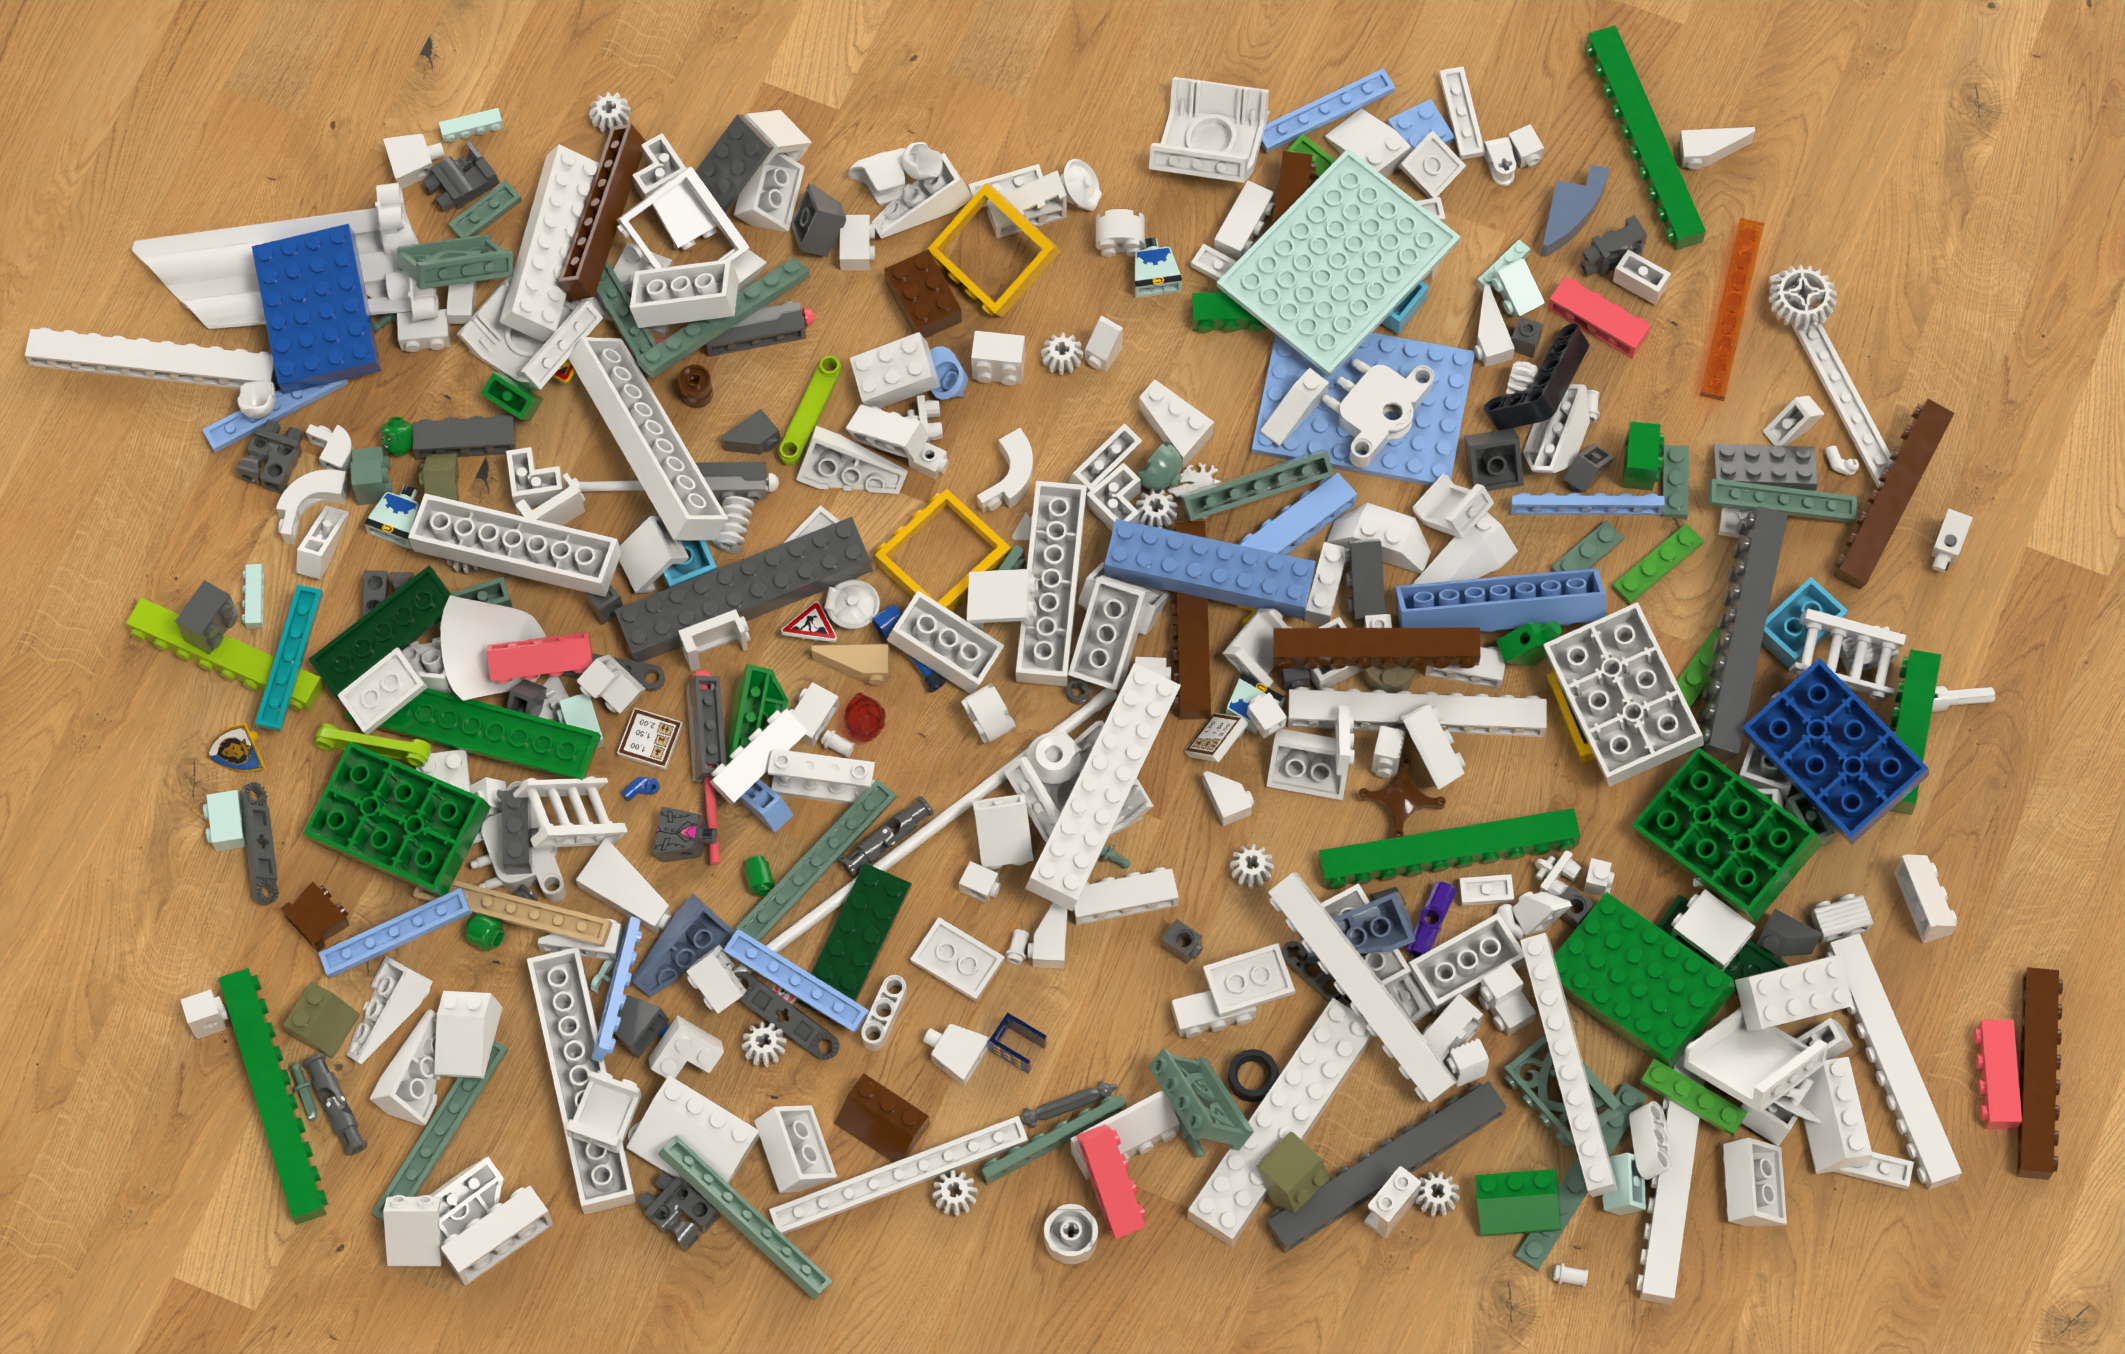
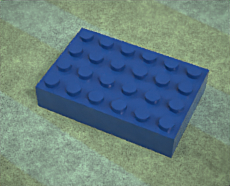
M349 224L252 246L277 383L284 394L382 371L356 238Z
M1820 658L1743 726L1744 736L1851 845L1929 776L1928 767Z

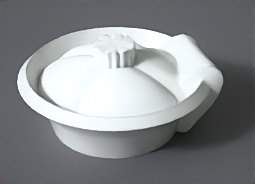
M1080 159L1070 160L1060 176L1067 195V201L1085 210L1096 209L1102 197L1096 174L1084 161Z
M850 579L834 587H829L824 609L837 625L848 629H857L873 621L872 617L877 615L879 611L880 601L876 590L870 584L862 580Z
M1066 732L1062 734L1046 733L1037 737L1030 744L1026 757L1040 781L1049 784H1059L1071 779L1078 771L1081 762V749Z

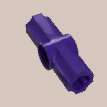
M1443 881L1435 882L1414 930L1416 941L1408 944L1406 952L1412 957L1418 958L1431 950L1457 892V889L1452 887L1451 884ZM1431 916L1436 918L1438 922L1436 924H1428L1425 918Z

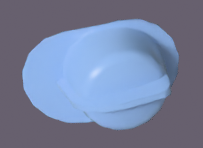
M943 346L931 349V356L940 383V387L931 390L934 396L941 400L965 396L964 390L968 383V377L954 353L949 348Z

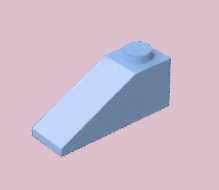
M760 779L738 798L760 821L774 832L778 831L794 816L782 797Z

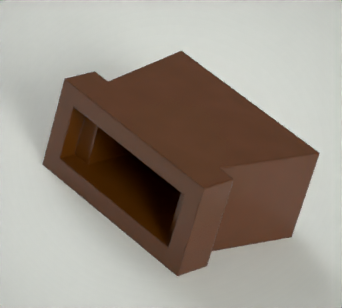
M312 881L292 905L290 902H287L281 907L284 917L319 952L326 946L324 941L350 926L346 918L349 914L340 903L336 906L330 900L331 894L323 885L318 887Z

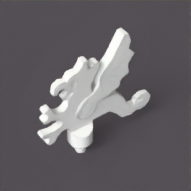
M1199 463V467L1202 470L1197 473L1196 470L1191 471L1193 465H1189L1180 474L1183 477L1179 482L1186 484L1168 488L1167 492L1175 495L1176 498H1180L1179 495L1222 482L1211 477L1212 474L1218 472V469H1214V465H1212L1211 470L1206 472V464L1202 465Z

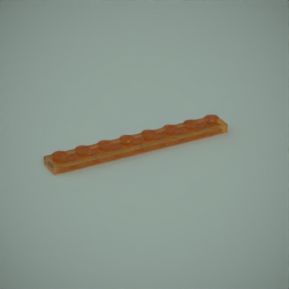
M1744 218L1739 220L1700 396L1721 401L1725 400L1764 223Z

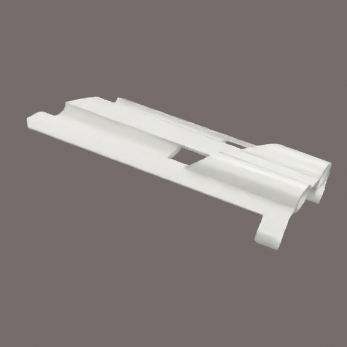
M400 183L375 186L377 202H375L376 208L136 240L132 247V251L157 275L161 282L208 329L266 324L252 246L349 224L356 238L366 294L372 298L368 299L370 314L412 311V321L438 318L439 301L436 287L420 289L417 287V281L406 272H401L397 269V248L399 246L419 244L406 214Z

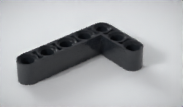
M1569 324L1560 330L1529 390L1499 396L1485 404L1484 411L1496 430L1543 422L1550 419L1556 413L1590 345L1577 324Z

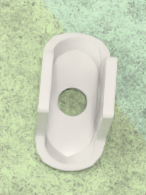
M905 148L882 152L858 160L848 171V176L852 180L863 182L868 186L879 206L887 205L894 200L897 201L905 193L903 190L905 187V170L902 164Z

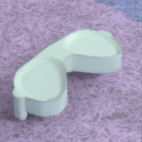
M608 959L603 963L599 973L592 980L590 988L592 991L598 993L597 989L602 980L610 982L611 978L606 974L615 965V961Z

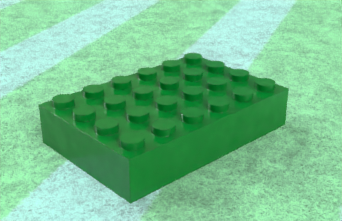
M349 742L302 834L313 843L441 897L449 892L491 806L482 797Z
M1697 747L1631 825L1638 837L1754 923L1757 922L1822 845L1820 838L1814 830L1699 747Z
M1608 892L1604 894L1554 955L1563 991L1567 998L1645 1053L1670 1068L1676 1064L1684 1054L1686 1046L1697 1038L1735 991L1733 978Z

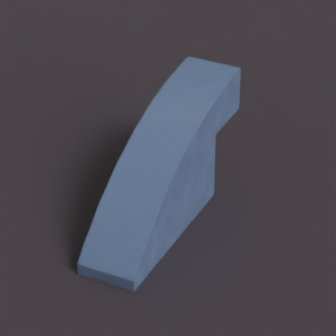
M1590 165L1586 186L1556 181L1541 256L1546 257L1567 244L1588 223L1603 196L1610 168Z

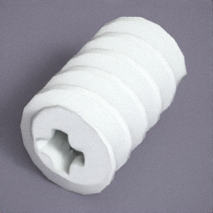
M730 496L723 499L722 509L728 520L716 539L712 540L715 546L729 553L742 552V547L739 545L745 542L742 536L747 534V529L744 527L749 526L750 521L747 518L752 516V512L749 509L754 508L755 504L753 501L739 496Z

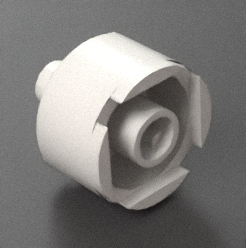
M1113 209L1105 211V216L1100 217V213L1096 215V248L1101 250L1102 256L1113 257L1116 255V252H1126L1127 256H1135V252L1145 247V216L1139 212V216L1133 215V210Z
M992 683L968 695L961 701L984 744L992 742L1016 728L1015 722L1009 716L1008 709Z
M1077 1204L1062 1205L1046 1219L1044 1239L1050 1256L1064 1264H1078L1090 1259L1098 1243V1225L1095 1218L1083 1206ZM1069 1231H1074L1073 1238L1068 1237Z

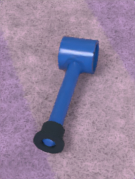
M892 604L872 617L875 628L884 639L889 637L902 613ZM907 654L925 677L924 681L928 685L930 693L935 692L945 684V678H941L937 672H933L931 668Z

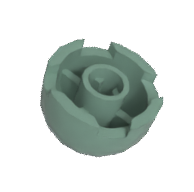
M1165 441L1149 458L1148 463L1144 467L1145 470H1140L1137 474L1141 479V486L1148 490L1153 489L1155 492L1162 489L1165 490L1169 485L1174 488L1183 477L1179 474L1183 467L1182 457L1175 447Z

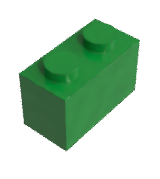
M497 372L492 373L481 392L483 396L521 420H531L543 398L509 376Z

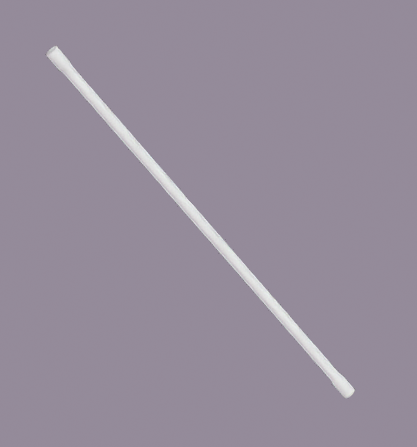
M1106 687L1091 698L1086 705L1048 733H1070L1096 712L1101 711L1118 697L1116 692ZM1028 748L872 866L887 871L972 807V801L981 800L1008 779L1004 771L1019 758L1026 757ZM857 877L768 943L766 947L778 953L846 902ZM743 964L732 970L733 973L739 971L753 972L752 969ZM739 977V978H738L739 981H741L742 979H744V977Z

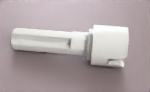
M1936 686L1932 712L1947 711L1949 706L1992 703L1995 701V691L1992 687L1948 691L1945 686Z

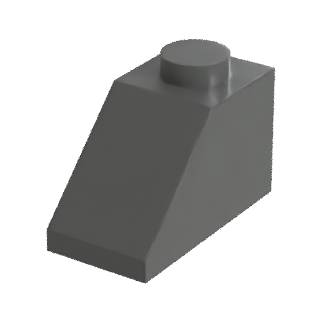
M762 409L721 436L722 448L725 451L761 455L766 450H773L780 441L778 428Z
M1594 443L1576 456L1564 480L1569 482L1570 487L1586 492L1594 486L1615 456Z
M523 679L510 689L507 709L539 717L543 709L547 688Z
M1775 909L1765 925L1757 945L1778 956L1807 955L1813 953L1822 933Z

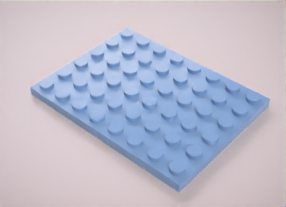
M1371 333L1329 377L1275 334L1251 453L1290 460L1315 451L1325 450L1328 452L1332 468L1428 486H1432L1442 474L1448 475L1451 479L1475 351ZM1355 359L1365 362L1370 367L1385 365L1405 379L1417 366L1421 365L1430 367L1434 372L1432 391L1414 411L1412 427L1409 433L1402 439L1390 440L1367 467L1358 468L1351 463V444L1355 437L1340 426L1339 414L1323 401L1280 447L1260 433V430L1292 386L1309 368L1329 382L1328 395L1340 403L1349 392L1338 384L1337 380L1339 377H1344L1356 385L1364 376L1363 373L1353 366L1352 363ZM1423 378L1417 379V381L1420 383L1428 382L1426 379ZM1387 413L1384 415L1389 420H1397L1400 418L1395 413ZM1364 450L1356 451V453L1359 455L1367 454V452Z

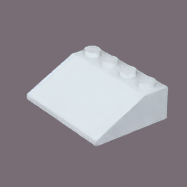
M669 1075L654 1097L626 1149L673 1178L678 1176L685 1184L698 1192L658 1155L660 1150L674 1137L678 1136L729 1184L759 1139V1130Z

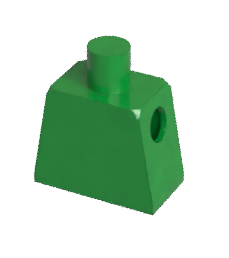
M1554 620L1548 624L1530 622L1499 638L1496 641L1504 663L1537 665L1547 657L1543 644L1556 639L1561 634L1562 629L1559 623Z

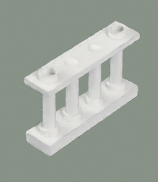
M1807 609L1801 614L1799 624L1806 625V629H1808L1801 663L1796 662L1789 667V673L1796 674L1795 677L1798 678L1811 666L1818 632L1824 630L1831 632L1830 635L1833 636L1827 666L1850 689L1870 694L1869 697L1876 700H1884L1894 694V688L1885 686L1891 654L1904 645L1906 635ZM1846 637L1854 638L1855 642H1857L1850 677L1836 673L1842 640ZM1870 643L1880 645V649H1882L1875 683L1860 680L1867 645H1870Z
M772 749L768 775H774L771 789L780 796L853 805L876 781L872 780L875 762Z
M590 776L583 779V781L580 779L536 780L535 778H530L523 781L513 795L514 798L529 797L540 826L539 832L530 839L533 847L600 845L604 838L613 845L628 832L625 823L609 821L598 793L608 783L607 778ZM580 795L589 796L599 824H593V822L589 821ZM560 796H569L580 825H573V823L569 822ZM540 797H549L560 826L550 824Z

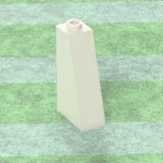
M604 838L576 879L578 889L629 919L631 916L641 919L640 925L657 935L660 929H665L671 920L669 905L612 843Z

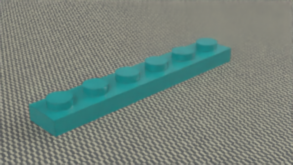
M297 584L255 721L257 728L276 732L282 731L322 600V589Z

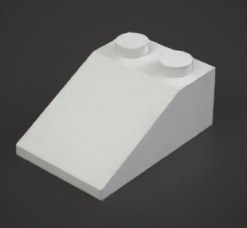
M1362 108L1324 136L1325 140L1340 155L1347 149H1350L1385 178L1399 169L1398 165L1411 151V146L1393 128Z
M443 991L436 1023L434 1074L436 1076L484 1079L503 1008L491 993Z

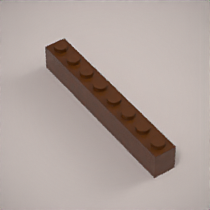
M632 124L611 127L558 283L573 300L595 296L617 226L619 225L617 219L622 216L633 184L632 175L637 172L642 158L641 144L645 143L646 140Z
M1927 399L1922 405L1917 404L1911 415L1914 418L1911 426L1907 424L1900 436L1903 439L1900 447L1896 446L1889 457L1892 460L1889 468L1885 467L1878 478L1881 481L1878 490L1876 488L1872 490L1867 499V502L1870 503L1867 511L1863 509L1856 521L1859 524L1856 532L1852 531L1845 542L1848 545L1845 553L1841 552L1834 563V566L1837 567L1833 574L1834 576L1858 589L1867 584L1954 416V412L1930 399Z
M1175 521L1174 531L1206 538L1205 521ZM1176 592V601H1172V616H1177V624H1172V639L1178 642V648H1173V663H1178V672H1174V682L1181 686L1179 688V695H1176L1174 699V710L1180 711V720L1209 719L1211 717L1208 599Z
M1480 627L1273 628V666H1279L1281 669H1291L1294 666H1305L1307 669H1317L1320 666H1330L1333 669H1342L1346 666H1356L1359 669H1368L1371 666H1382L1385 669H1393L1397 666H1408L1412 669L1422 668L1423 666H1434L1438 669L1459 666L1468 669L1479 666L1481 657Z
M2027 967L2023 974L2019 1084L2022 1123L2018 1127L2017 1177L2049 1180L2058 1169V1156H2054V1146H2058L2059 1131L2055 1130V1121L2059 1120L2060 1106L2055 1105L2056 1095L2058 1096L2060 1093V1080L2056 1079V1070H2060L2061 1055L2057 1054V1045L2061 1044L2062 1030L2058 1029V1020L2062 1018V1004H2058V996L2062 995L2063 979H2059V970Z

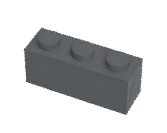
M1381 540L1348 541L1349 547L1344 548L1345 562H1350V572L1346 573L1347 588H1351L1352 598H1347L1348 613H1353L1355 619H1365L1367 615L1385 614Z
M516 790L501 791L503 866L506 875L533 873L532 842L530 840L532 838L531 802L529 797L514 798L513 793Z

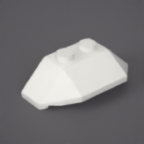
M1570 384L1556 413L1546 421L1533 424L1523 450V454L1533 472L1556 473L1570 467L1574 462L1590 423L1587 387L1585 385Z
M1365 503L1334 521L1327 543L1349 547L1348 541L1380 539L1382 562L1419 574L1424 572L1431 551L1416 518Z
M489 1157L461 1171L429 1195L440 1197L441 1246L444 1245V1241L453 1234L459 1235L467 1229L466 1226L471 1221L477 1218L481 1220L489 1214L488 1212L493 1206L498 1204L504 1178Z

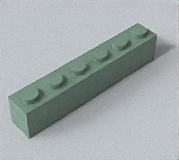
M1319 450L1181 494L1179 497L1186 519L1193 521L1334 476L1328 452Z

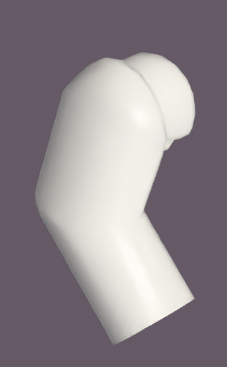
M1830 446L1825 449L1826 456L1834 471L1849 476L1855 474L1858 470V461L1855 459H1842L1836 446Z
M1503 904L1498 908L1497 913L1501 915L1513 936L1521 940L1524 932L1521 926L1514 922L1513 906Z

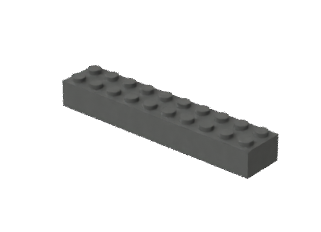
M1758 506L1755 510L1749 512L1744 519L1739 521L1737 526L1739 539L1732 550L1734 563L1727 574V581H1730L1729 587L1722 598V604L1725 605L1724 611L1719 616L1717 628L1720 629L1719 635L1715 638L1712 646V652L1715 653L1714 659L1710 662L1707 670V676H1710L1709 683L1704 688L1702 700H1705L1704 707L1700 710L1697 718V724H1700L1699 729L1704 741V745L1699 748L1722 765L1738 755L1740 751L1743 726L1746 721L1788 516L1786 513Z
M849 517L615 609V613L636 662H644L682 647L678 632L681 629L735 609L739 618L744 616L745 620L748 621L827 590L829 587H834L841 582L873 572L855 522L852 517Z

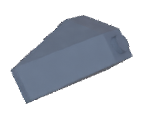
M1399 892L1391 893L1333 918L1359 953L1393 951L1416 941L1409 914ZM1305 948L1308 957H1316V956H1317V955L1315 954V952L1309 953V952L1307 951V949Z
M692 894L674 914L631 981L651 997L676 982L677 978L684 974L695 961L720 944L724 950L735 931L704 902Z

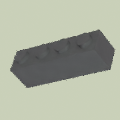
M499 414L488 418H483L482 416H472L469 419L450 417L440 421L422 419L419 422H413V451L416 460L426 459L427 454L457 452V457L504 455L507 454L506 451L516 450V425L513 416Z

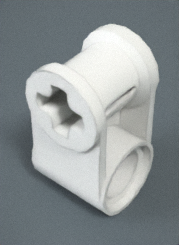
M1509 137L1483 142L1485 159L1489 165L1494 182L1499 186L1510 185L1515 178L1516 161Z

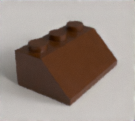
M863 1073L849 1092L834 1124L894 1163L907 1158L929 1127L930 1121L929 1115Z

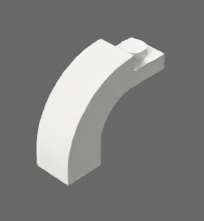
M1021 428L999 439V451L1009 464L1010 469L1007 476L1001 482L977 495V506L982 513L997 509L1001 506L1002 502H1005L1009 509L1012 508L1025 496L1030 487L1033 477V454L1030 443Z
M329 469L310 472L298 478L287 487L276 507L280 517L278 532L282 535L284 543L295 544L300 519L303 513L312 505L321 502L345 504L350 482L346 471Z

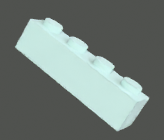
M499 108L439 122L444 142H453L457 139H465L477 134L482 135L485 132L498 131L503 128Z
M1518 240L1478 278L1477 287L1483 291L1484 286L1489 285L1491 291H1493L1495 288L1492 284L1493 277L1491 272L1515 260L1523 258L1526 260L1530 255L1531 249L1521 240Z
M262 564L246 565V570H243V579L245 580L243 594H245V600H243L242 605L243 609H245V614L242 615V622L246 625L247 629H263L264 569Z

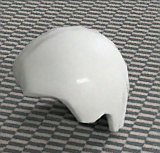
M911 143L903 153L902 164L904 170L913 179L928 180L937 178L941 174L943 168L942 156L940 152L931 150L927 143Z
M253 381L241 385L240 396L237 397L241 412L247 417L254 419L268 416L273 411L276 403L274 383L270 381Z

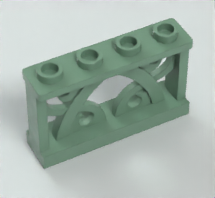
M488 234L399 246L397 248V269L401 272H406L417 281V287L420 289L513 276V252L509 249L503 250L491 240V236Z
M1544 1033L1543 1037L1504 1067L1506 1074L1504 1079L1513 1090L1518 1088L1523 1094L1521 1098L1530 1109L1535 1107L1540 1113L1538 1117L1547 1128L1552 1126L1558 1133L1556 1135L1558 1141L1565 1148L1570 1146L1575 1151L1576 1145L1573 1134L1565 1126L1566 1121L1569 1119L1564 1103L1548 1100L1549 1075L1557 1078L1556 1071L1552 1069L1554 1064L1550 1051L1548 1052L1544 1062L1534 1058L1548 1046L1546 1034ZM1583 1062L1596 1110L1602 1107L1606 1108L1598 1116L1600 1126L1602 1127L1613 1117L1615 1118L1623 1112L1622 1104ZM1528 1064L1541 1068L1540 1073L1536 1070L1527 1071V1073L1533 1075L1531 1081H1525L1520 1076L1521 1068ZM1538 1087L1539 1098L1534 1094V1092L1531 1089ZM1551 1112L1561 1114L1559 1120Z
M1162 1049L1149 1065L1150 1071L1194 1140L1205 1138L1227 1143L1233 1150L1239 1151L1254 1131L1207 1058L1199 1057L1198 1060L1170 1054L1168 1050Z

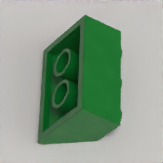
M1556 1169L1475 1175L1481 1237L1562 1231L1559 1180Z

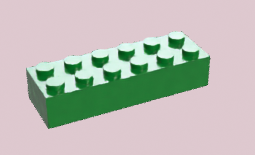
M1910 649L1908 657L1903 656L1899 678H1904V680L1899 681L1895 702L1899 703V706L1895 705L1890 727H1895V731H1891L1923 762L1942 654ZM1919 785L1890 811L1912 815L1917 801Z

